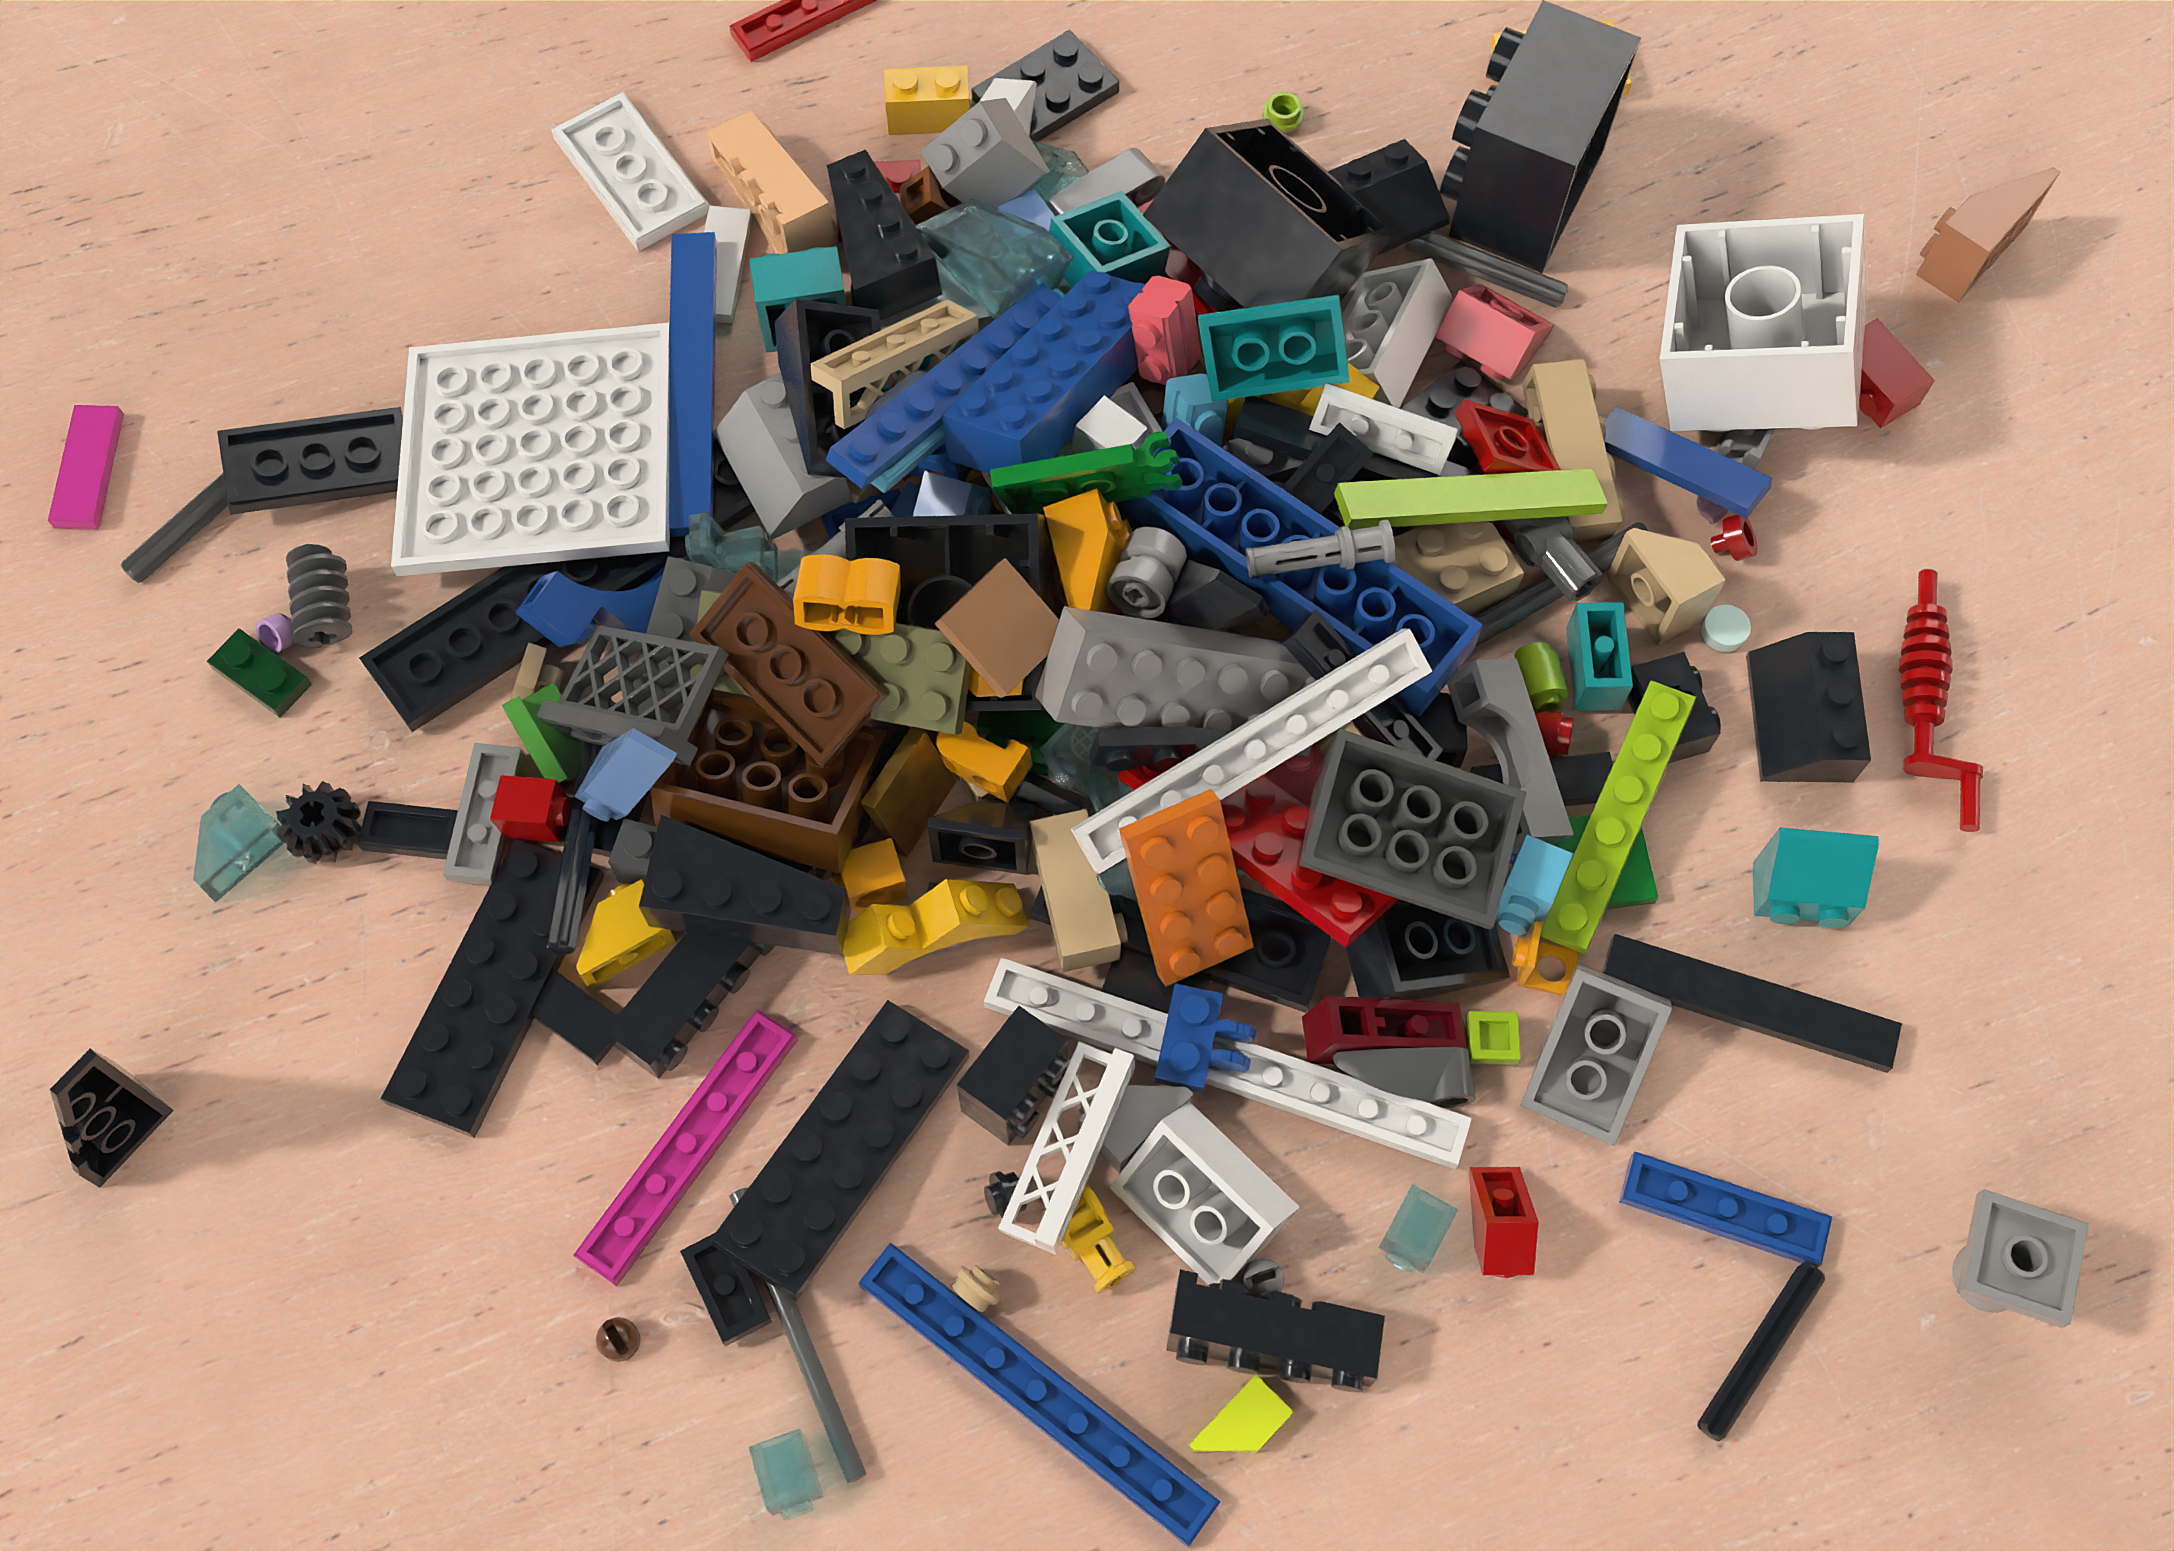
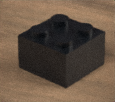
M1018 1005L957 1083L961 1112L1008 1146L1017 1135L1024 1138L1039 1119L1040 1113L1036 1111L1046 1096L1052 1099L1055 1098L1070 1063V1060H1068V1040Z

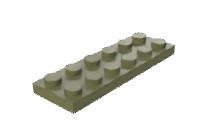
M701 590L697 623L722 592ZM895 622L894 632L883 635L860 634L846 628L825 631L889 694L869 719L950 734H962L972 665L941 630ZM706 659L691 668V679L701 672ZM723 668L721 669L712 689L750 696Z

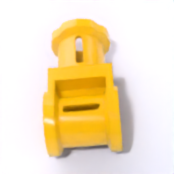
M1086 1183L1061 1245L1069 1251L1075 1262L1082 1258L1096 1280L1093 1287L1100 1294L1125 1280L1136 1270V1267L1132 1261H1125L1113 1242L1114 1228L1110 1224L1101 1202ZM1046 1208L1042 1210L1043 1215L1045 1214Z

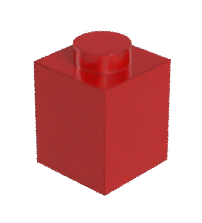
M500 775L490 820L505 838L560 843L563 827L568 826L572 802L556 779Z

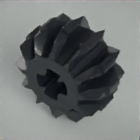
M322 781L315 792L310 785L303 783L301 796L296 798L295 796L286 795V802L290 808L276 811L277 820L282 824L276 831L279 839L283 843H287V850L291 855L297 858L304 856L309 863L316 865L323 854L329 861L336 862V850L341 847L344 850L353 851V844L348 837L360 834L361 826L356 820L361 817V811L355 802H351V796L345 789L339 787L334 790L329 783ZM320 820L323 821V822L320 823L319 825H317V826L315 825V824L318 823Z

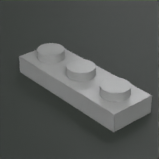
M474 743L443 871L447 881L488 886L493 882L499 870L506 838L492 823L490 816L500 775L519 777L521 775L525 757L521 748Z

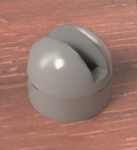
M1255 1260L1244 1271L1242 1278L1243 1288L1250 1291L1249 1296L1260 1298V1294L1263 1292H1281L1284 1285L1283 1272L1271 1260ZM1271 1271L1275 1273L1276 1278L1253 1286L1250 1279Z

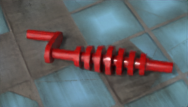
M1924 569L1918 573V605L1912 606L1907 612L1906 621L1908 624L1904 629V641L1900 652L1902 657L1899 659L1900 685L1903 690L1902 702L1904 707H1906L1904 709V719L1908 725L1914 727V754L1904 758L1903 770L1905 773L1913 776L1960 780V830L1976 832L1980 830V780L1983 778V766L1933 755L1934 727L1941 725L1945 719L1946 711L1944 707H1946L1948 701L1947 691L1951 683L1950 674L1953 671V660L1950 657L1952 651L1951 644L1948 641L1950 635L1949 627L1946 624L1948 620L1947 612L1944 607L1937 605L1938 573L1933 569Z

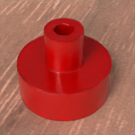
M1738 514L1724 518L1722 522L1723 533L1711 537V545L1714 552L1718 554L1729 550L1731 556L1736 561L1756 556L1757 541L1749 519Z

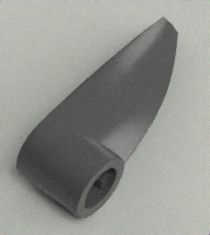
M1466 1048L1374 1049L1343 1051L1333 1055V1060L1337 1067L1363 1083L1393 1095L1429 1101L1432 1105L1441 1108L1464 1106L1476 1100L1470 1055Z

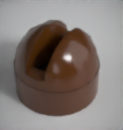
M615 1317L606 1320L600 1326L596 1335V1344L598 1350L607 1359L621 1362L628 1360L637 1352L640 1345V1333L637 1327L628 1319ZM614 1326L626 1344L619 1351L608 1334V1331Z

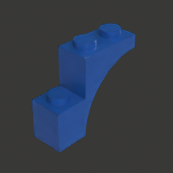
M665 565L640 586L632 590L616 592L588 588L556 571L539 579L515 613L558 647L576 642L580 644L585 641L596 627L597 622L593 618L606 627L646 634Z

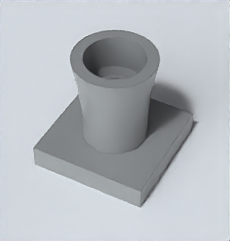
M1985 1189L1976 1194L1967 1245L1960 1250L1953 1263V1280L1957 1293L1970 1305L1985 1312L2010 1310L2060 1328L2070 1325L2089 1224Z

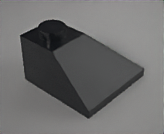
M1013 796L1008 803L1000 798L999 800L986 798L929 817L927 829L932 861L1027 875L1031 850L1030 821L1035 820L1034 805L1027 804L1026 801Z

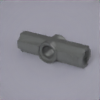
M1565 516L1500 520L1513 535L1514 546L1521 559L1531 567L1540 566L1569 601L1581 600L1601 583L1603 573L1575 543L1574 531Z

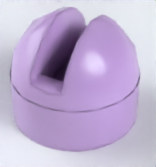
M278 613L258 621L256 624V634L260 643L275 654L291 647L294 644L292 641L294 632L291 628V618Z

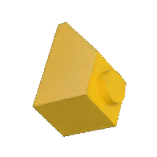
M642 880L634 884L626 883L614 888L608 893L605 900L597 904L576 966L589 990L676 943L669 929L648 926L639 908L644 886Z

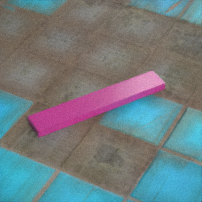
M756 1009L573 1256L617 1287L798 1041L797 1036Z

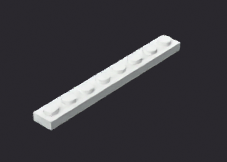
M1410 628L1401 629L1071 828V831L1094 872L1100 874L1126 858L1119 828L1210 789L1222 800L1431 673L1432 669Z

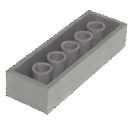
M1064 606L1035 696L1056 722L1099 728L1194 726V728L1212 727L1215 730L1218 727V729L1224 728V731H1228L1229 734L1315 682V679L1282 644L1283 641ZM1312 745L1297 754L1309 756Z

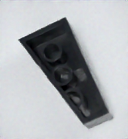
M865 149L828 164V175L857 306L879 310L880 320H883L943 295L935 255L867 150Z
M664 815L660 816L639 902V908L649 927L842 955L851 913L845 888Z
M1180 1269L1166 1351L1176 1352V1360L1194 1365H1206L1207 1358L1227 1361V1368L1229 1370L1245 1374H1258L1259 1367L1280 1371L1279 1378L1296 1383H1310L1311 1376L1332 1380V1388L1347 1392H1362L1363 1386L1371 1387L1377 1380L1385 1315L1323 1301L1312 1302L1310 1310L1302 1308V1300L1292 1294L1279 1291L1263 1292L1260 1294V1298L1249 1296L1250 1291L1243 1288V1283L1222 1279L1220 1283H1211L1209 1286L1197 1284L1198 1273Z

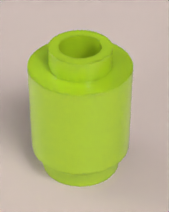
M1546 642L1530 643L1519 648L1515 652L1514 657L1518 660L1535 713L1557 711L1569 696L1558 654L1552 651L1550 644Z

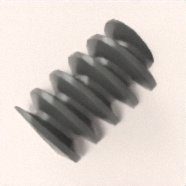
M305 544L295 547L286 556V563L289 568L287 578L290 584L288 593L291 600L289 608L292 615L290 620L291 628L294 632L292 635L293 643L301 647L317 648L349 638L353 631L352 625L347 622L351 618V611L346 606L350 601L349 592L345 590L348 586V578L344 575V572L347 570L346 560L340 556L332 555L330 549L321 545Z

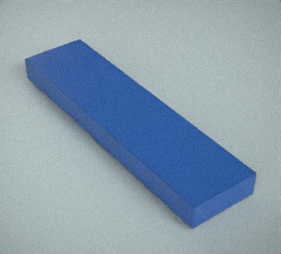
M1616 406L1605 419L1606 433L1604 443L1607 453L1744 518H1748L1772 487L1771 477Z
M1635 1151L1630 1156L1619 1203L1799 1263L1808 1262L1816 1268L1822 1265L1832 1216Z

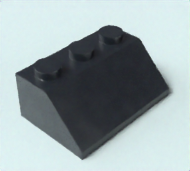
M1406 139L1391 143L1384 148L1327 171L1395 231V234L1378 255L1450 224V217L1427 160Z
M1805 632L1749 651L1746 655L1760 782L1854 783L1871 761L1854 632Z

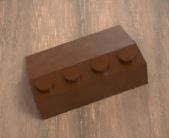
M712 689L687 739L689 743L698 748L690 766L672 762L650 788L655 827L659 825L660 816L664 815L753 852L839 873L856 838L865 810L861 805V801L873 784L887 740V731L863 725L830 766L821 767L753 698Z

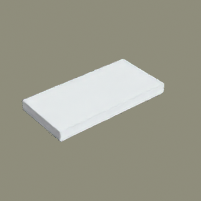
M624 92L551 129L554 140L638 252L708 214L709 203Z

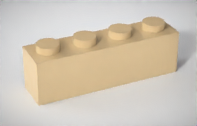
M1585 359L1533 364L1522 383L1529 418L1535 421L1561 470L1594 469L1608 502L1603 514L1565 516L1574 531L1575 543L1607 540L1613 536L1623 522L1625 506L1622 497L1617 496L1613 482L1615 463L1613 457L1607 455L1605 448V421L1602 415L1597 414L1594 401L1596 397L1595 379L1592 375H1588Z

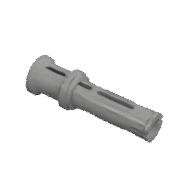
M1381 520L1378 526L1350 530L1348 526H1343L1339 530H1335V535L1291 541L1257 548H1246V562L1250 579L1258 576L1339 564L1340 568L1348 570L1354 569L1355 563L1383 559L1385 563L1395 561L1394 537L1389 520Z

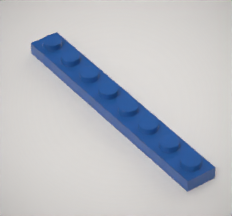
M1044 283L1040 284L830 447L826 461L861 489H864L943 425L941 415L1057 304L1062 297Z

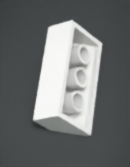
M1432 258L1364 272L1349 290L1341 305L1348 363L1380 386L1373 400L1396 408H1400L1453 301V297Z

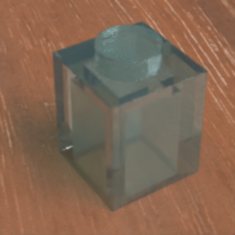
M1412 1184L1378 1248L1387 1252L1385 1258L1396 1267L1407 1272H1413L1414 1269H1417L1424 1273L1458 1209Z
M800 1428L748 1447L765 1507L770 1514L776 1515L781 1513L783 1520H788L814 1510L812 1501L824 1496L806 1436Z

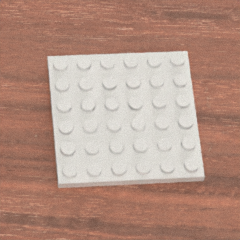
M669 323L409 347L391 567L396 576L669 551Z

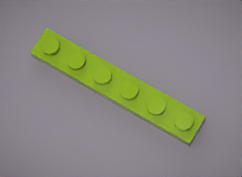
M1652 680L1650 681L1544 921L1540 937L1586 955L1694 707L1695 696Z

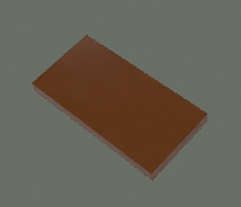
M747 562L689 633L697 643L718 646L729 653L722 668L821 767L830 766L889 696L825 631L810 630L796 625L793 600L755 562Z

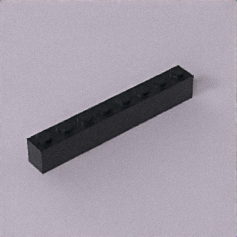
M882 756L877 768L874 781L876 780V778L888 762V760H886ZM865 810L853 846L857 845L864 838L870 827L869 820L871 818ZM758 853L825 881H828L832 877L831 873H834ZM686 932L604 1031L615 1048L659 1079L666 1070L672 1071L681 1063L688 1050L686 1045L698 1030L704 1032L712 1025L719 1013L718 1006L728 993L734 994L742 988L750 975V966L759 955L766 956L776 945Z

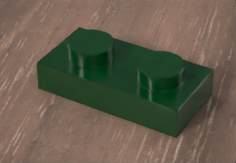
M240 628L206 661L214 671L279 718L312 685L307 676Z

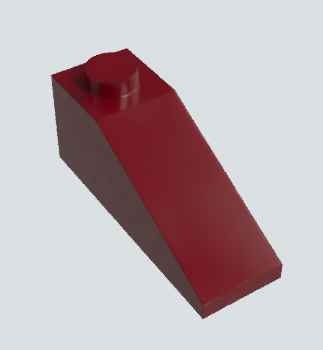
M1327 996L1302 1016L1307 1060L1312 1064L1335 1065L1333 1055L1343 1051L1426 1047H1461L1467 1049L1459 1003Z

